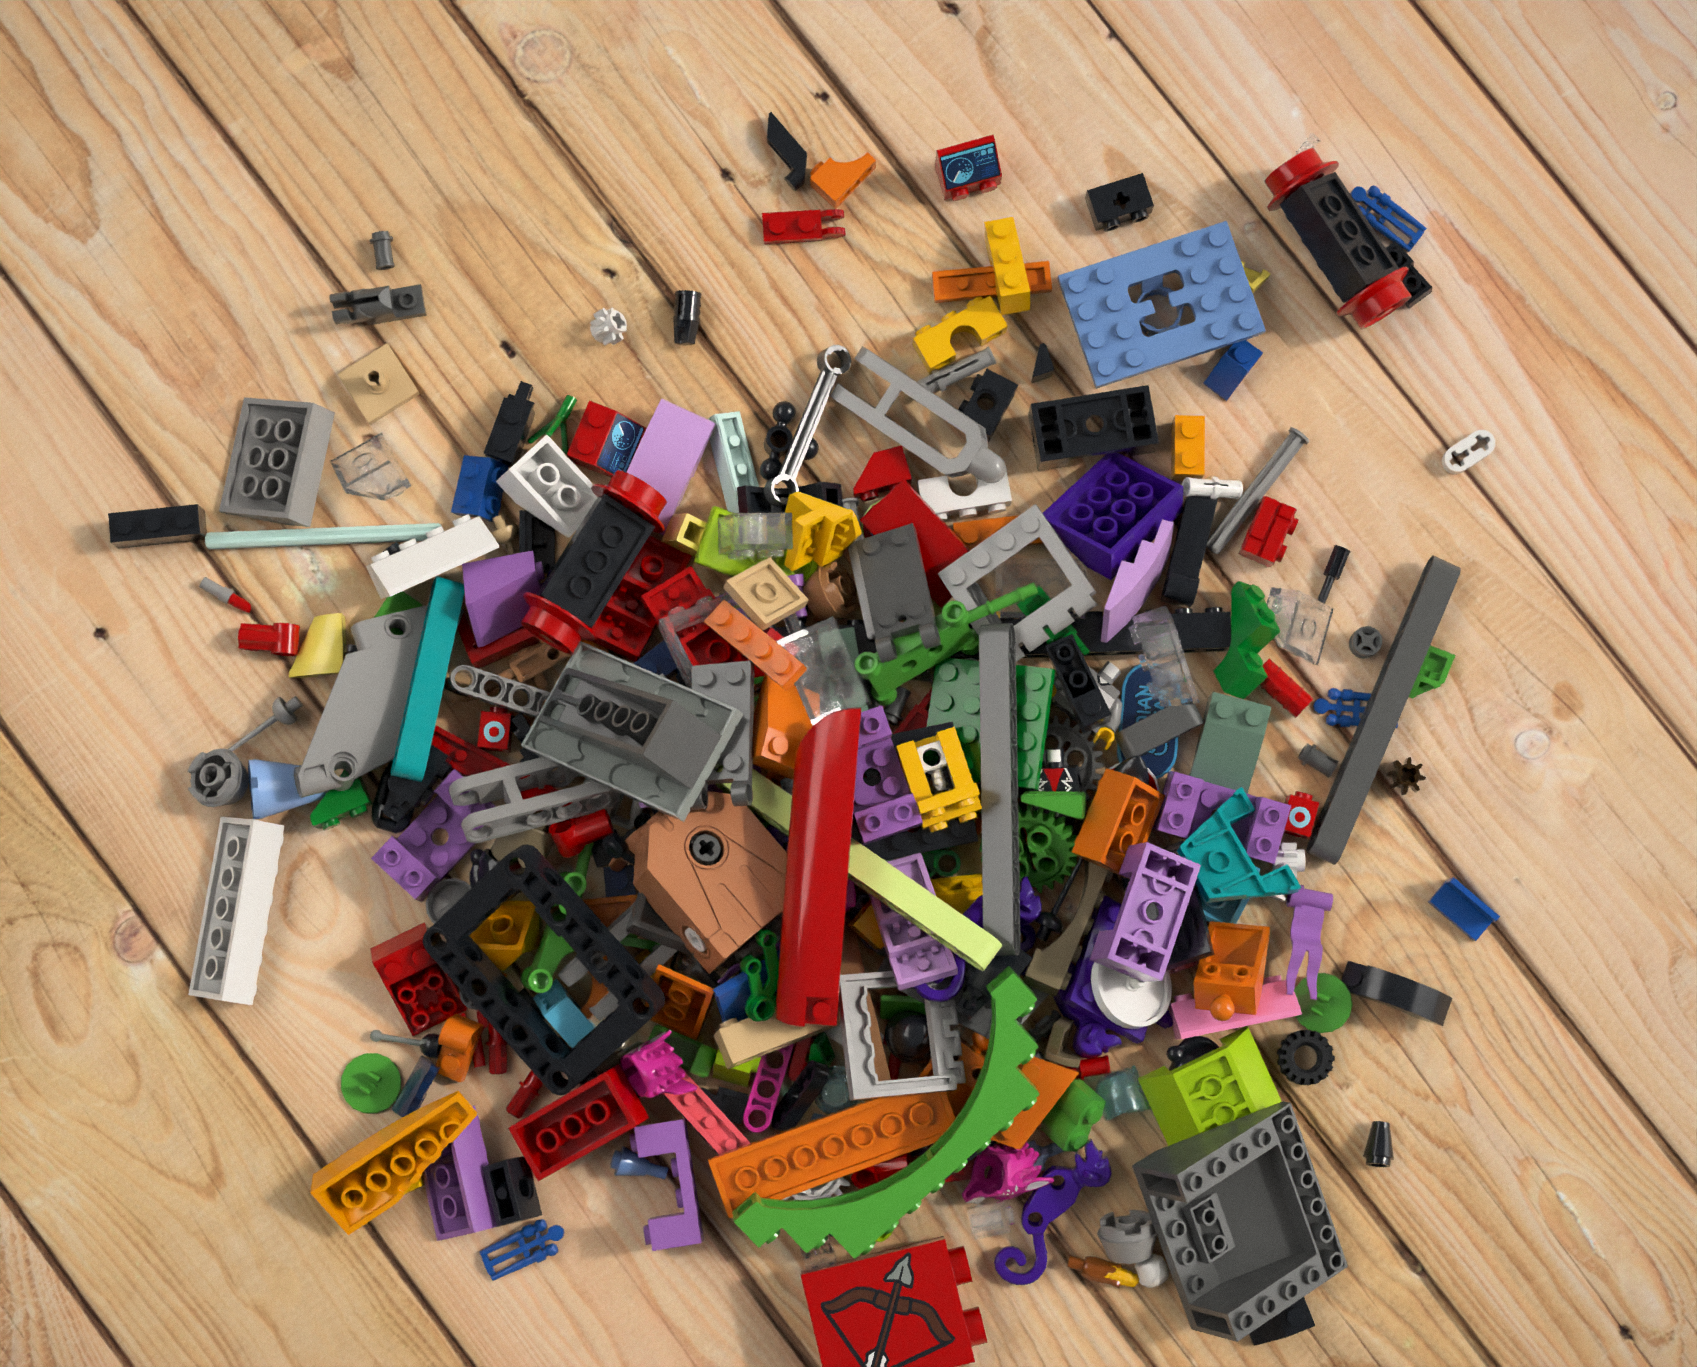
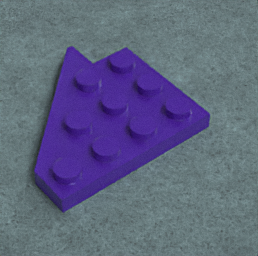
M1104 895L1100 907L1093 910L1091 918L1094 919L1088 935L1084 938L1083 949L1077 960L1064 1003L1138 1044L1144 1041L1148 1026L1139 1029H1128L1113 1023L1100 1010L1092 992L1091 971L1094 962L1090 960L1098 933L1099 931L1113 930L1121 907L1120 903ZM1168 1009L1162 1018L1155 1022L1164 1029L1173 1025Z

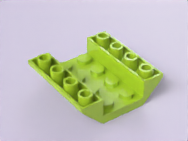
M1248 1026L1220 1038L1221 1047L1169 1071L1166 1066H1162L1138 1078L1139 1084L1168 1146L1282 1102Z

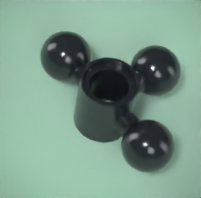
M787 401L779 402L774 406L772 414L777 424L769 429L764 439V449L770 456L762 462L760 473L767 481L778 476L782 466L779 459L788 452L793 439L787 424L794 421L796 409ZM774 435H780L785 439L786 445L782 448H777L772 445L770 438ZM814 438L810 442L804 460L813 459L818 453L819 446Z

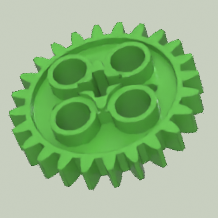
M1018 804L1019 863L1023 864L1019 865V881L1027 876L1031 887H1036L1039 893H1042L1043 885H1047L1048 888L1053 890L1055 881L1063 884L1065 875L1070 876L1072 867L1076 865L1077 855L1073 854L1072 850L1077 835H1072V825L1065 826L1064 816L1055 819V812L1050 811L1048 814L1044 813L1043 808H1038L1035 811L1033 806L1029 804L1027 805V810H1022ZM1022 827L1026 829L1028 845H1025L1026 836ZM1036 832H1042L1044 835L1036 834ZM982 836L979 849L980 852H982ZM1030 852L1033 853V864L1036 870L1032 868Z

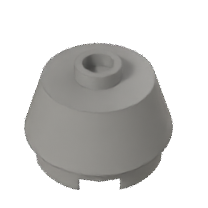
M215 749L208 753L201 752L195 757L188 769V772L191 773V787H188L193 797L204 806L216 807L234 804L244 796L248 788L249 776L247 770L235 753L228 749Z
M1129 1210L1130 1215L1115 1218L1114 1212H1111L1100 1219V1229L1097 1235L1107 1257L1111 1261L1134 1264L1147 1260L1152 1256L1157 1233L1149 1212Z

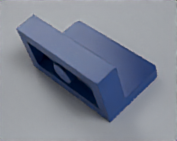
M1454 877L1446 879L1428 901L1429 904L1473 941H1477L1492 922H1496L1500 917Z

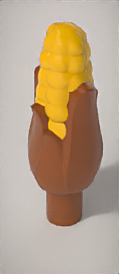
M1070 1255L1068 1258L1067 1267L1081 1271V1275L1090 1281L1109 1284L1118 1289L1122 1285L1135 1287L1139 1283L1138 1275L1123 1269L1122 1264L1112 1263L1094 1256H1087L1085 1259Z

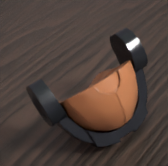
M641 813L635 818L634 826L636 831L625 841L616 833H610L603 839V848L612 857L609 867L613 871L619 872L627 864L634 866L636 843L642 836L640 830L652 817L650 814Z

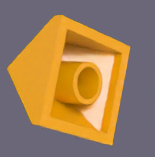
M506 901L470 937L497 968L504 971L523 953L538 948L540 943L539 914L534 910L536 907L531 901Z

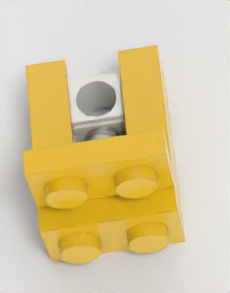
M955 727L937 732L935 736L917 742L912 740L895 747L910 794L913 793L923 821L921 825L922 830L929 828L930 832L933 833L947 828L948 821L958 818L959 822L963 823L977 818L976 812L982 809L978 798L980 792L977 783H973ZM926 751H936L940 756L939 764L936 766L927 765L923 760V754ZM944 767L947 768L953 786L951 790L946 788L948 783L945 781L947 777L943 775L945 772L942 771ZM925 774L931 775L932 778L930 780H933L934 783L932 786L936 788L934 792L949 790L932 796Z

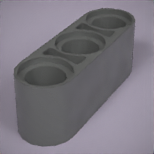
M1188 696L1114 734V738L1125 759L1136 755L1141 756L1205 722L1191 696Z

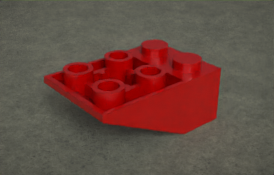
M425 922L370 948L372 963L412 1036L449 1019L455 1014L468 1010L460 999L457 985L424 948L423 936L428 930Z

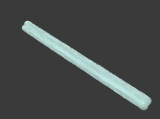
M441 524L208 532L205 535V545L208 549L406 542L413 538L416 541H423L428 539L425 533L440 527Z

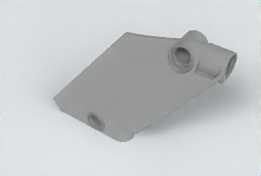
M427 605L363 620L350 628L358 651L346 654L303 764L294 769V781L301 798L331 789L345 791L353 785L355 779L393 760ZM463 609L460 611L457 628L464 613ZM399 628L404 634L394 635L390 629ZM344 769L349 773V776L341 778L334 771Z

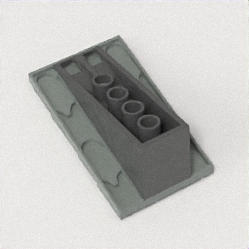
M580 641L521 746L574 773L684 822L690 812V807L694 805L705 785V780L710 776L720 758V753L725 749L743 713L732 706Z

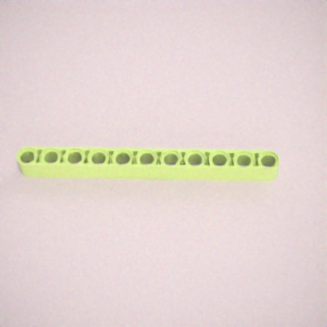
M720 766L717 769V772H721L723 770V766ZM752 768L753 801L747 807L789 837L792 796ZM732 783L715 784L726 794H731ZM851 838L849 880L981 971H985L1002 947L1000 941L858 841Z

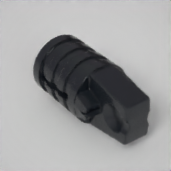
M689 290L675 291L676 299L674 302L673 322L674 342L676 344L685 346L695 344L698 324L700 323V299L702 296L700 292Z

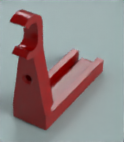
M463 613L457 628L471 663L477 669L540 642V639L525 628H522L483 647H478L465 613Z

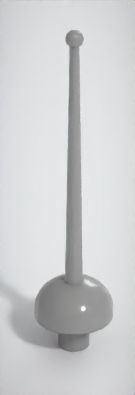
M296 696L287 703L281 697H278L272 705L274 715L228 750L233 752L276 721L287 725L295 723L297 718L294 712L303 706Z

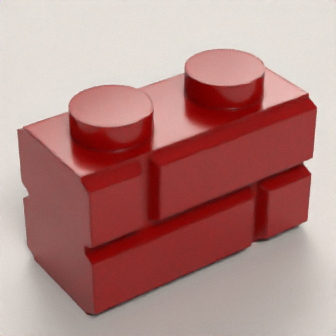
M1263 496L1238 554L1267 567H1272L1275 561L1281 562L1287 546L1283 545L1284 539L1287 534L1292 536L1299 519L1294 518L1297 509L1268 496Z

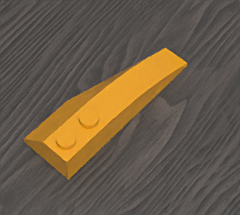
M459 1091L440 1098L386 1126L314 1173L310 1193L347 1235H350L398 1203L412 1183L415 1184L420 1179L423 1171L431 1163H434L441 1156L444 1148L449 1143H452L477 1116V1112Z

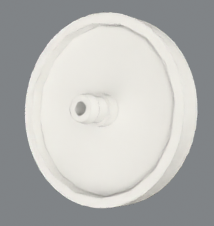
M1094 962L1091 986L1095 1001L1103 1014L1113 1023L1128 1029H1139L1157 1022L1166 1013L1172 995L1169 971H1165L1162 981L1142 982Z

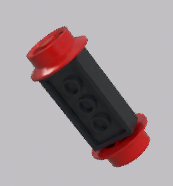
M1310 148L1283 163L1265 179V184L1273 194L1267 209L1275 211L1282 208L1287 220L1291 222L1301 237L1303 244L1308 248L1318 267L1333 286L1335 293L1345 303L1336 312L1337 316L1352 315L1360 329H1365L1397 310L1412 297L1402 282L1409 269L1408 267L1399 269L1337 173L1334 172L1339 166L1338 161L1323 162L1315 148Z
M617 470L607 485H592L591 490L597 497L596 501L538 593L525 592L523 595L530 608L522 619L521 625L538 639L569 655L574 653L581 640L595 641L597 639V635L591 628L651 532L663 533L665 530L658 517L667 504L666 499L649 484L624 471Z

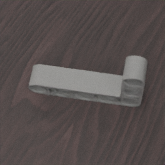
M468 665L456 667L448 677L450 688L459 694L522 713L535 719L542 709L543 701L551 693ZM464 671L469 674L471 682L468 687L463 688L456 684L455 675L457 672ZM487 681H494L499 685V693L496 697H490L485 693L484 685ZM516 690H522L527 694L528 702L525 706H518L514 703L513 694ZM564 780L563 782H556L549 785L552 787L560 788L567 786L572 781L568 782L567 780Z

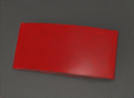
M649 536L591 628L597 635V639L593 642L636 662L657 627L656 622L640 600V597L685 570L692 556Z
M692 566L640 597V600L691 672L692 666L732 662L735 656L739 654L735 648L704 622L719 605V602L710 588H705Z

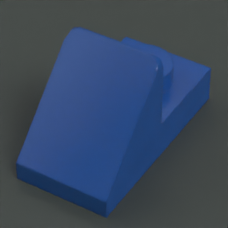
M1247 340L1232 344L1203 384L1227 401L1262 356L1263 352Z

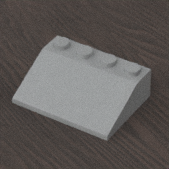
M244 397L219 512L285 525L310 527L335 412L310 402Z

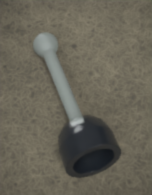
M373 1030L370 1034V1038L374 1042L386 1040L420 1046L421 1052L430 1058L438 1059L442 1045L438 1043L440 1034L435 1033L427 1034L421 1040L382 1034L379 1030Z

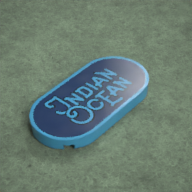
M1145 662L1135 666L1127 674L1121 689L1122 712L1118 732L1182 700L1181 682L1177 674L1170 667L1159 662ZM1179 737L1141 755L1147 768L1150 769L1156 779L1167 774L1173 767L1177 758ZM1117 743V759L1121 763L1126 759Z

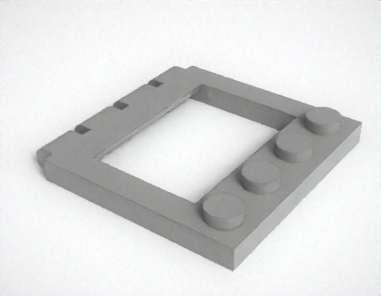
M1036 504L938 573L955 601L962 602L967 611L978 607L967 588L984 575L993 571L1008 558L1020 552L1025 546L1039 537L1041 538L1072 585L1014 625L1016 662L1025 656L1020 648L1023 644L1031 652L1050 639L1045 631L1046 628L1049 627L1055 635L1073 623L1075 620L1070 611L1074 609L1077 615L1081 617L1097 606L1092 597L1097 592ZM983 617L970 624L979 636L980 626L990 623L986 617Z
M884 971L841 975L838 1007L850 1101L957 1090V1084L966 1083L963 1061L954 1062L953 1059L954 1056L962 1055L960 1031H950L949 1027L959 1024L956 1000L937 1003L924 999L934 1076L878 1081L874 1064V1043H872L870 1031L871 1017L870 1012H868L866 996L868 995L867 990L897 987L893 972ZM952 976L944 978L939 984H935L933 981L926 984L935 990H944L950 985Z

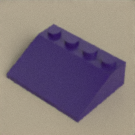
M1118 452L1108 453L1047 508L1043 514L1063 544L1087 568L1112 580L1117 575L1121 561L1131 562L1136 557L1142 540L1152 542L1156 538L1162 519L1173 522L1183 512V486Z

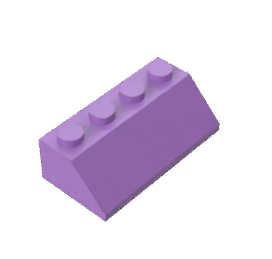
M478 1115L452 1143H449L444 1148L441 1156L422 1173L437 1241L497 1227L483 1171V1166H487L489 1163Z

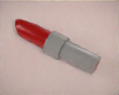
M204 577L199 587L218 597V600L250 613V603L236 595L231 589L222 587L207 577Z

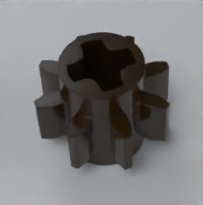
M1411 757L1406 758L1404 765L1398 760L1394 761L1393 766L1396 770L1386 774L1388 777H1392L1394 782L1390 788H1401L1402 795L1407 794L1409 787L1414 792L1419 791V786L1416 783L1426 779L1425 776L1420 775L1419 771L1423 765L1418 764L1415 766L1411 764ZM1410 771L1412 775L1409 777V780L1403 782L1400 778L1403 776V772Z

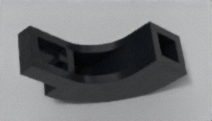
M817 482L798 487L799 492L843 507L841 484ZM748 485L737 487L739 517L751 518V520L756 522H783L786 505L780 507L771 505L765 498L764 487ZM774 488L775 494L779 499L781 497H788V488Z
M1351 961L1347 962L1341 979L1353 995L1390 1006L1417 1019L1440 1026L1444 1024L1452 1001V997L1419 982L1373 966H1365Z

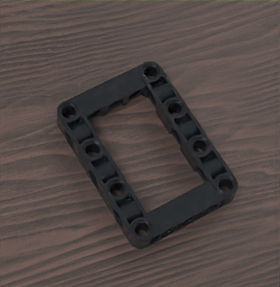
M521 845L507 854L432 925L423 936V945L429 955L548 1090L556 1095L569 1093L655 1016L665 1004V996L661 988L539 850L532 845ZM518 858L524 862L525 868L519 864ZM518 890H521L536 907L534 910L558 937L562 936L577 953L576 957L593 977L600 984L603 983L618 1000L617 1004L619 1006L571 1050L470 937L485 920ZM559 905L565 908L566 914L561 912ZM440 934L445 937L446 942L442 940ZM600 951L607 956L608 961L602 958ZM481 980L485 982L487 988L482 985ZM641 998L645 999L648 1002L649 1007H646L642 1003ZM521 1026H523L526 1029L527 1034L523 1032ZM561 1072L566 1074L568 1080L563 1077Z

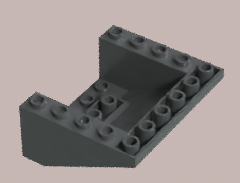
M1282 1101L1164 1147L1132 1165L1192 1330L1238 1342L1348 1267L1290 1102Z

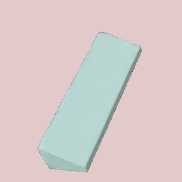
M740 411L714 414L708 418V420L716 423L709 440L727 511L739 515L737 487L744 485L759 487ZM759 522V523H762V524H764V525H768V524H769L768 522Z

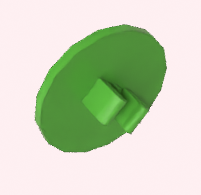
M1318 973L1316 986L1317 1000L1310 999L1307 979H1302L1294 989L1302 1015L1296 1016L1299 1023L1308 1030L1318 1033L1333 1032L1342 1027L1350 1017L1353 1006L1351 993L1346 984L1335 975Z
M365 1053L354 1058L346 1066L341 1077V1090L345 1100L353 1109L362 1113H379L388 1109L397 1100L401 1091V1075L398 1067L388 1057L378 1053Z

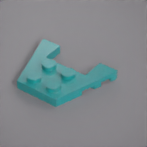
M1242 787L1237 789L1177 850L1179 856L1201 865L1195 883L1207 903L1294 894L1301 889L1288 864L1260 876L1231 827V824L1255 812L1254 806Z

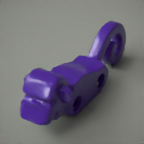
M1027 876L1020 880V926H1028L1033 923L1042 911L1040 897L1033 895L1035 891L1032 889ZM981 895L962 915L983 929V895ZM952 952L958 967V974L952 976L951 983L946 989L935 990L924 983L914 986V990L928 1001L941 1003L951 1000L963 987L965 981V960ZM944 978L935 980L933 982L935 984H939L943 981Z
M1030 924L1028 926H1020V934L1024 937L1023 942L1020 943V949L1025 953L1033 947L1036 941L1035 930ZM1071 962L1067 972L1073 975L1075 965ZM1070 981L1065 991L1060 989L1056 996H1053L1062 1015L1074 1020L1073 1024L1076 1026V1032L1072 1047L1076 1054L1087 1059L1097 1058L1102 1055V1052L1107 1053L1109 1049L1122 1045L1120 1037L1105 1033L1111 1029L1064 1003Z
M1091 1138L1088 1139L1084 1146L1085 1157H1082L1078 1151L1074 1152L1076 1163L1074 1168L1055 1165L1043 1173L1042 1177L1062 1176L1064 1178L1062 1184L1053 1185L1050 1183L1032 1191L1023 1206L1021 1224L1023 1229L1033 1236L1036 1254L1035 1263L1028 1272H1013L1005 1265L1007 1259L1012 1258L1018 1266H1024L1026 1264V1256L1019 1248L1014 1246L1001 1248L995 1256L994 1265L999 1276L1005 1281L1015 1285H1028L1038 1280L1047 1265V1249L1043 1233L1048 1224L1062 1215L1076 1202L1082 1187H1103L1110 1181L1112 1170L1108 1157H1102L1103 1151L1097 1149ZM1032 1212H1039L1042 1215L1041 1219L1037 1222L1030 1221L1028 1216Z

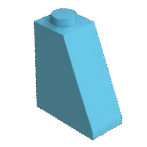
M557 978L553 981L548 991L538 993L533 997L543 1016L571 1048L577 1045L582 1038L596 1027L583 1014L581 1007Z

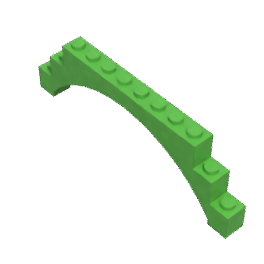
M1010 966L1005 968L986 985L991 994L992 1019L984 1063L972 1093L948 1130L924 1154L902 1170L880 1182L854 1192L814 1200L761 1198L754 1192L732 1214L734 1223L758 1248L765 1242L769 1244L774 1241L780 1234V1229L783 1228L806 1253L813 1248L815 1250L820 1248L827 1241V1235L830 1233L854 1259L860 1254H867L876 1244L875 1241L882 1234L887 1235L897 1227L900 1218L906 1213L911 1214L916 1211L922 1203L921 1200L927 1194L937 1192L944 1185L945 1178L952 1172L957 1173L962 1170L968 1163L967 1159L976 1151L978 1153L983 1151L990 1144V1138L998 1131L1003 1132L1007 1130L1014 1122L1013 1118L1022 1110L1027 1111L1037 1102L1036 1097L1040 1093L1030 1079L1018 1068V1065L1020 1063H1028L1035 1056V1050L1039 1046L1016 1019L1019 1016L1024 1017L1029 1014L1035 1007L1034 1003L1038 999Z

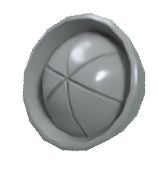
M456 878L444 879L435 884L428 893L426 900V911L431 922L435 924L471 889V886L465 881Z

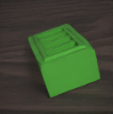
M1025 791L1021 795V802L1076 819H1083L1085 817L1084 792Z

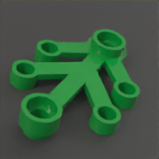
M767 928L759 930L755 938L756 943L763 947L768 975L764 986L762 987L759 974L762 964L757 958L749 955L744 957L740 963L741 971L747 974L751 993L745 1004V1012L750 1019L756 1022L770 1019L776 1007L777 993L775 991L778 984L779 960L775 945L777 936ZM769 935L768 941L764 943V938ZM754 962L753 967L748 970L749 965Z

